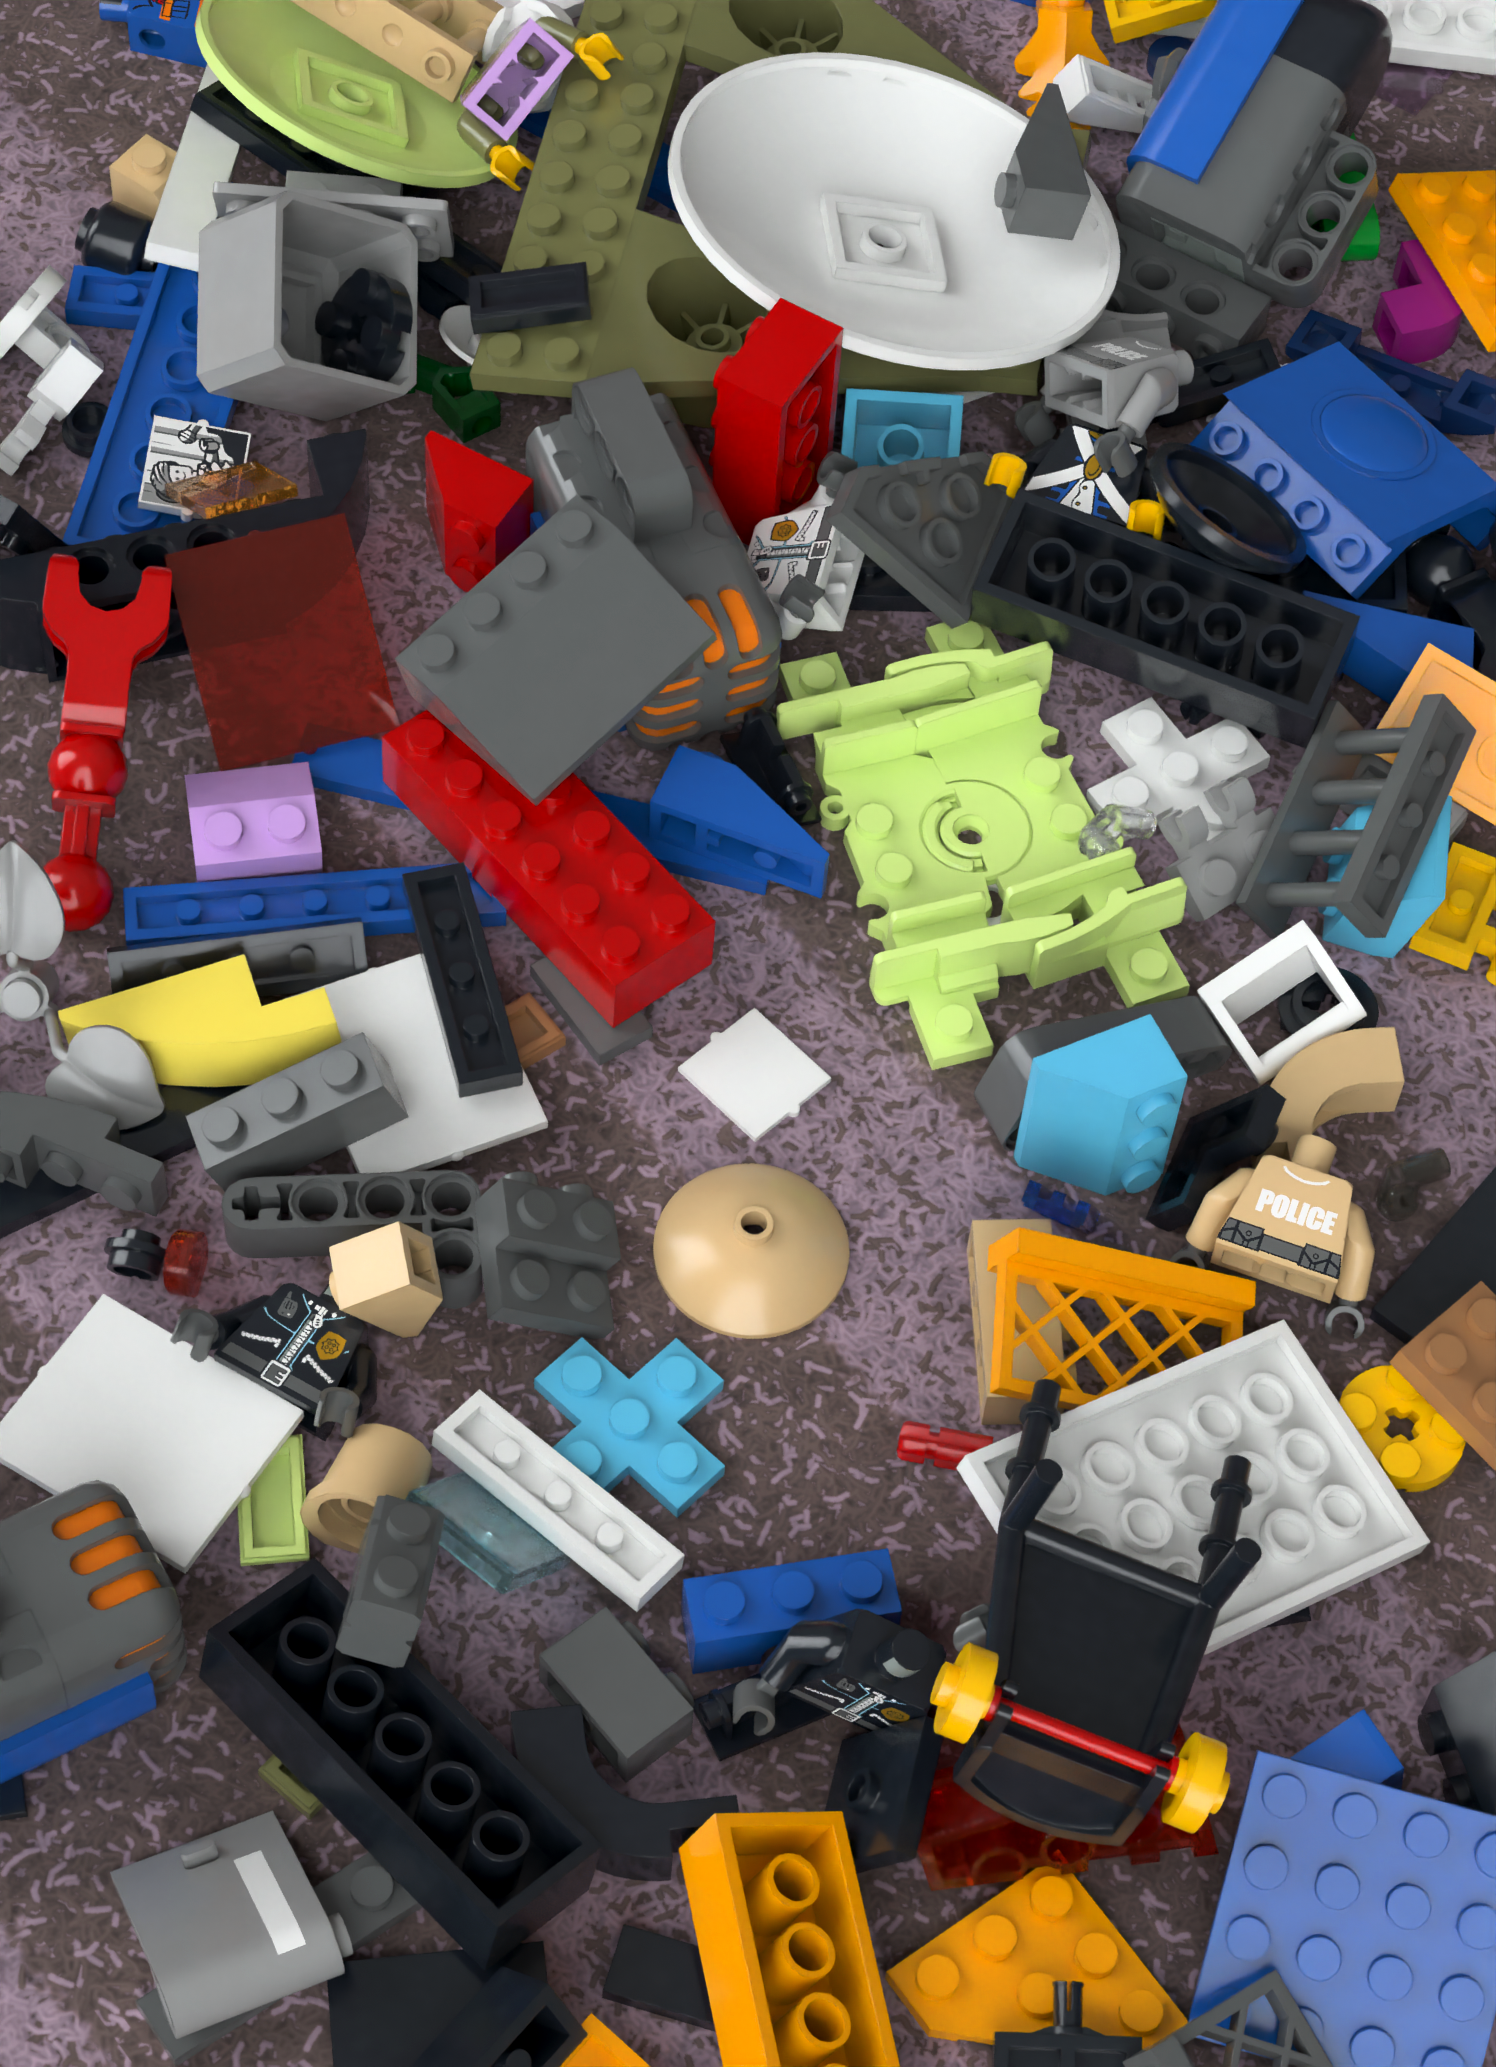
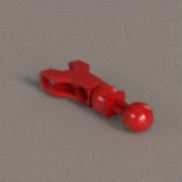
M54 553L49 560L43 597V627L53 645L64 653L68 663L60 724V742L52 750L47 766L49 782L54 789L52 792V810L64 814L59 856L49 860L43 868L59 895L65 917L64 930L73 932L85 931L99 924L110 912L114 899L113 881L107 869L97 861L102 817H115L116 797L123 791L128 778L127 758L122 749L132 674L139 663L151 658L167 640L172 571L170 567L148 566L142 572V580L135 600L123 609L104 611L91 606L80 593L79 562L77 558L72 555Z

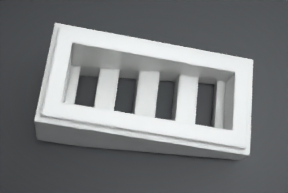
M1079 54L1055 76L1053 84H1059L1070 122L1134 133L1142 132L1144 114L1152 98L1151 84ZM1137 103H1141L1142 108L1138 107Z

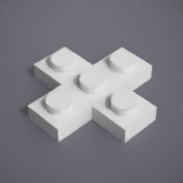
M1150 697L1102 722L1101 735L1129 769L1087 789L1085 799L1105 826L1118 830L1122 834L1124 841L1157 825L1158 820L1174 810L1181 809L1185 812L1191 807L1199 805L1208 824L1209 834L1207 841H1209L1226 829L1203 792L1221 781L1228 780L1231 783L1239 777L1246 776L1248 778L1268 768L1271 756L1245 725L1229 719H1225L1186 739L1154 699Z

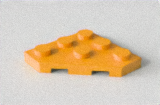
M1058 1854L1045 1861L886 1971L885 1980L927 2036L951 2041H958L960 2039L993 2045V2033L995 2031L1032 2033L1053 2026L1054 1986H1052V1982L1067 1981V2011H1069V1984L1072 1981L1084 1983L1082 2027L1090 2028L1105 2036L1142 2037V2049L1158 2042L1188 2023L1187 2018Z

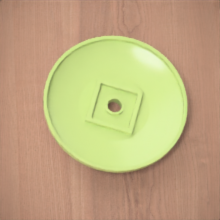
M290 0L203 1L196 19L195 32L197 43L207 64L221 83L240 102L284 135L345 166L380 178L409 185L432 188H463L475 186L496 177L490 170V164L486 163L464 142L457 130V122L465 109L461 104L460 95L480 71V68L475 63L458 99L452 103ZM517 129L506 142L515 148L518 140Z

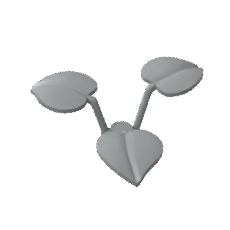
M15 840L9 841L0 849V956L6 954V962L12 969L0 984V1014L5 1012L9 1017L18 1021H32L40 1016L45 1018L52 1054L61 1061L46 1079L45 1090L48 1097L83 1105L117 1117L119 1130L144 1124L159 1116L166 1104L158 1088L152 1062L146 1050L137 1039L125 1030L115 1026L94 1025L79 1031L71 1040L68 1050L63 1046L57 1019L60 1009L52 1002L59 990V978L55 969L43 960L50 957L62 941L65 929L63 907L59 895L42 865L19 842Z

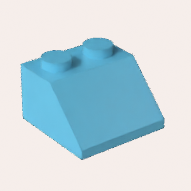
M846 388L841 454L857 461V468L877 464L880 467L897 465L908 460L939 456L941 459L958 457L961 451L964 395Z
M1448 795L1386 937L1365 938L1336 907H1318L1319 913L1324 914L1322 940L1373 956L1395 957L1445 900L1452 796ZM1375 804L1357 807L1340 828L1334 827L1332 830L1364 829ZM1352 855L1323 856V861L1329 864L1326 882L1341 881Z

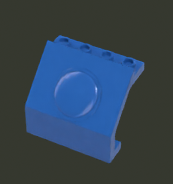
M1339 341L1223 393L1229 399V402L1189 444L1225 460L1265 489L1285 509L1298 526L1305 540L1306 554L1356 600L1412 542L1447 524H1450L1479 552L1490 544L1489 530L1496 519V482Z

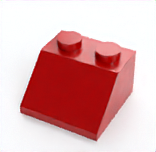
M430 430L425 437L427 514L445 575L449 576L457 587L465 592H469L530 537V513H533L534 479Z

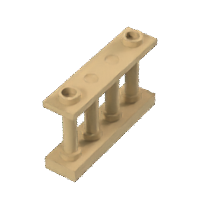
M290 0L452 103L458 99L475 60L483 65L486 63L482 62V49L487 29L498 11L504 8L494 0Z

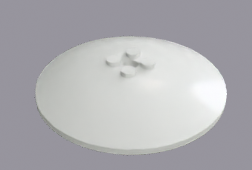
M812 52L761 59L722 74L699 91L682 112L672 137L668 157V181L673 202L687 231L709 261L731 283L769 311L780 298H783L843 327L842 347L863 355L893 363L943 370H988L1033 362L1069 346L1092 328L1103 314L1111 298L1120 270V245L1111 211L1101 192L1085 170L1084 173L1091 197L1073 240L1007 232L1002 210L995 205V184L999 174L1007 171L1015 148L1030 119L976 88L924 68L878 57L847 53Z

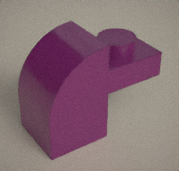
M1414 239L1401 242L1392 276L1398 289L1381 292L1372 328L1386 355L1410 364H1416L1439 357L1453 345L1457 338L1464 312L1420 241Z

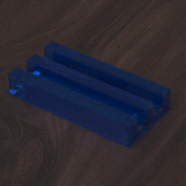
M1029 1180L1021 1200L1024 1203L1023 1206L1032 1212L1086 1234L1093 1232L1101 1214L1097 1208L1089 1203L1079 1200L1077 1204L1067 1194L1057 1190L1052 1192L1042 1184Z

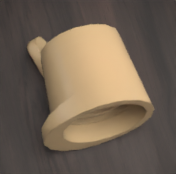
M378 1423L362 1424L356 1427L353 1436L345 1441L323 1482L309 1491L300 1510L302 1523L314 1537L324 1544L358 1553L378 1496H385L387 1494L414 1503H422L433 1464L430 1452L415 1437L395 1427Z

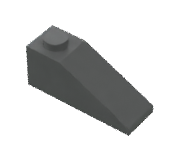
M1047 83L1015 148L1007 171L1001 172L997 178L994 200L995 205L1002 210L1008 233L1073 240L1090 200L1091 193L1059 84Z

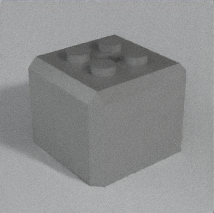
M291 190L284 191L211 221L199 232L197 377L207 392L322 421H330L404 396L417 384L418 241L408 225ZM359 268L383 273L389 278L398 280L405 286L411 299L413 312L411 334L401 331L400 342L396 350L405 352V355L398 370L388 382L326 367L323 361L322 336L315 329L317 311L322 303L326 301L332 302L341 285Z

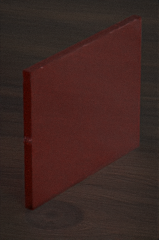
M345 513L265 532L252 530L248 533V536L164 555L166 567H170L172 571V590L220 771L232 770L301 752L311 755L318 748L391 731L400 726Z

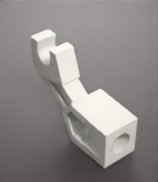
M72 337L36 379L27 395L34 402L16 427L0 444V468L10 476L19 468L20 462L29 450L33 451L40 442L47 428L45 426L52 416L59 422L65 418L103 372L104 363Z

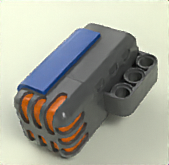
M633 367L574 383L572 386L571 414L560 416L559 421L536 427L526 442V476L534 479L533 513H530V536L578 494L620 529L715 632L717 637L714 643L623 725L618 732L627 730L629 736L638 746L650 751L666 750L669 745L684 740L685 743L700 740L703 735L718 730L720 734L734 730L737 725L744 722V714L754 707H764L766 712H770L776 701V686L779 677L781 639L783 634L779 617L671 399L665 393L649 396L639 374Z
M99 1480L81 1483L0 1520V1784L20 1774L23 1775L156 1709L155 1695L175 1684L186 1668L188 1653L185 1646L186 1639L177 1592L128 1499L113 1484Z

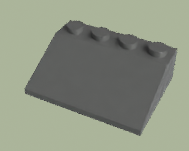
M576 494L395 658V661L410 695L537 806L714 643L717 637L715 632L620 529Z

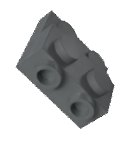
M518 1171L504 1175L474 1202L487 1318L587 1339L605 1338L614 1330L607 1270L621 1259L613 1201L595 1198L593 1189L585 1184H569L559 1189L539 1186L537 1176L531 1172Z

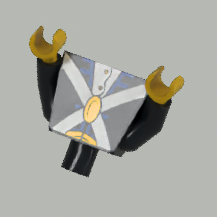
M1075 423L1066 426L1058 439H1048L1021 457L1005 452L996 453L992 457L984 484L987 486L991 484L1006 486V495L1012 499L1015 498L1018 489L1023 488L1029 492L1135 532L1151 534L1154 539L1159 541L1162 538L1165 513L1152 486L1150 469L1146 468L1148 450L1143 445L1135 442L1129 444L1138 463L1135 470L1123 478L1117 475L1113 466L1107 473H1104L1095 457V441L1108 432L1117 431L1119 427L1112 429L1099 427L1098 430Z

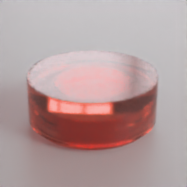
M178 1229L170 1237L163 1266L164 1285L170 1295L193 1298L198 1295L208 1262V1241L204 1232Z

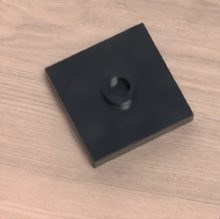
M926 1715L843 1739L841 1742L825 1811L843 1812L856 1874L916 1858L944 1737L934 1732V1719Z

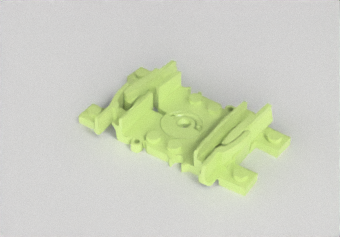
M970 616L968 623L953 629L944 622L927 627L925 641L932 653L889 664L885 669L884 680L851 687L837 652L779 664V678L788 702L777 706V729L783 740L813 733L816 751L815 771L824 794L828 796L820 804L819 814L822 818L820 823L824 828L831 831H839L847 826L844 831L843 843L861 887L857 894L856 905L858 907H863L867 904L879 905L887 913L882 918L869 920L867 934L882 941L885 951L877 953L873 958L869 977L870 989L875 1001L880 1005L888 1006L905 1001L909 1002L911 1018L932 1070L992 1056L994 1045L977 1002L998 998L1000 988L998 983L999 977L1025 973L1032 988L1036 989L1104 966L1127 1008L1187 996L1190 985L1160 933V930L1177 925L1183 920L1187 892L1186 883L1182 877H1177L1136 891L1137 888L1145 886L1134 867L1137 855L1132 847L1122 849L1123 836L1114 828H1101L1093 834L1092 830L1096 817L1070 772L1074 757L1067 755L1056 759L1047 756L1042 751L1046 746L1057 743L1059 733L1058 729L1043 724L1038 715L1041 696L1049 690L1051 681L1053 649L1048 641L1004 654L991 629L971 621ZM965 830H972L981 836V842L978 844L963 843L958 839V835ZM996 884L999 889L998 894L1003 901L1000 924L989 926L986 917L989 918L991 916L993 905L987 886ZM1079 919L1080 923L1073 927V920Z

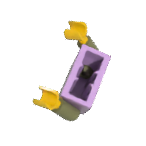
M550 16L540 17L536 21L529 18L507 35L460 95L461 104L465 107L457 122V130L460 137L486 163L490 164L492 174L515 191L522 189L515 183L516 175L525 166L532 171L535 163L515 147L506 143L572 58H581L599 80H607L611 77L603 64L612 58L623 61L624 56L606 34L596 33L589 36L585 31Z

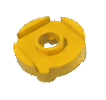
M1392 1365L1378 1366L1366 1370L1345 1387L1339 1404L1395 1489H1406L1405 1492L1425 1491L1439 1485L1454 1472L1462 1457L1466 1441ZM1395 1415L1399 1419H1410L1415 1424L1411 1431L1415 1439L1409 1441L1401 1434L1394 1438L1387 1435L1385 1431L1390 1424L1388 1417Z

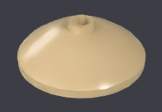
M754 1163L719 1167L705 1172L685 1184L674 1194L663 1209L657 1222L653 1243V1258L658 1279L674 1305L688 1318L711 1331L745 1339H763L788 1334L818 1318L828 1309L839 1294L846 1278L850 1254L849 1239L843 1219L831 1200L819 1188L791 1171L775 1166ZM746 1225H757L762 1227L764 1231L759 1234H750L743 1227Z

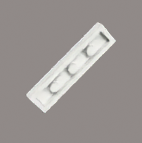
M480 1389L433 1431V1447L636 1612L682 1569L684 1553Z

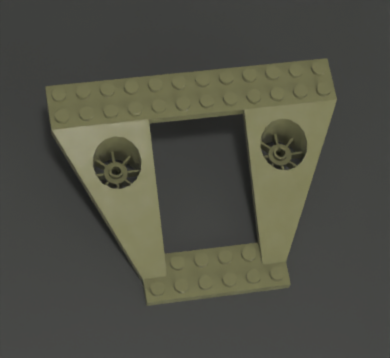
M585 0L577 28L585 31L589 36L596 33L606 34L622 53L624 60L612 58L603 64L611 75L607 80H599L581 58H572L564 68L501 272L586 262L589 275L592 320L482 333L470 371L473 390L572 398V386L574 383L633 367L639 374L649 396L665 393L671 399L682 423L701 428H713L711 426V419L717 406L718 391L713 387L715 373L727 355L735 356L744 345L746 334L753 321L760 315L766 317L770 311L752 300L731 283L704 255L684 225L643 211L686 61L724 74L751 62L787 54L821 52L866 55L898 61L942 74L976 88L1001 102L1003 101L873 0ZM1072 129L1082 166L1086 171L1091 149L1090 130ZM842 347L838 394H846V388L919 393L983 391L1038 396L1044 369V358L1006 368L943 370L893 363Z

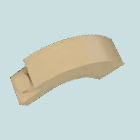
M1395 1027L1363 1028L1339 1032L1308 1045L1294 1055L1278 1072L1270 1087L1286 1098L1276 1122L1279 1127L1277 1137L1263 1154L1259 1156L1252 1155V1168L1256 1169L1264 1155H1273L1291 1161L1299 1137L1305 1134L1312 1135L1321 1125L1335 1117L1351 1113L1395 1111L1405 1082Z

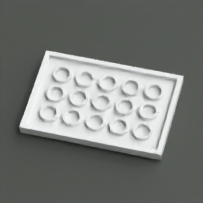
M1284 1319L1061 1414L1060 1426L1050 1434L1044 1459H1051L1057 1462L1062 1468L1063 1477L1035 1517L1037 1520L1198 1583L1203 1557L1198 1551L1199 1541L1204 1535L1209 1533L1215 1501L1210 1495L1212 1484L1221 1478L1226 1457L1240 1455L1247 1458L1252 1465L1248 1486L1251 1488L1253 1495L1251 1503L1242 1509L1236 1541L1241 1538L1254 1540L1260 1546L1262 1555L1220 1610L1204 1655L1420 1554L1430 1543L1423 1529ZM1022 1431L965 1455L957 1466V1470L997 1534L999 1519L1010 1481L1005 1474V1468L1008 1460L1016 1457Z

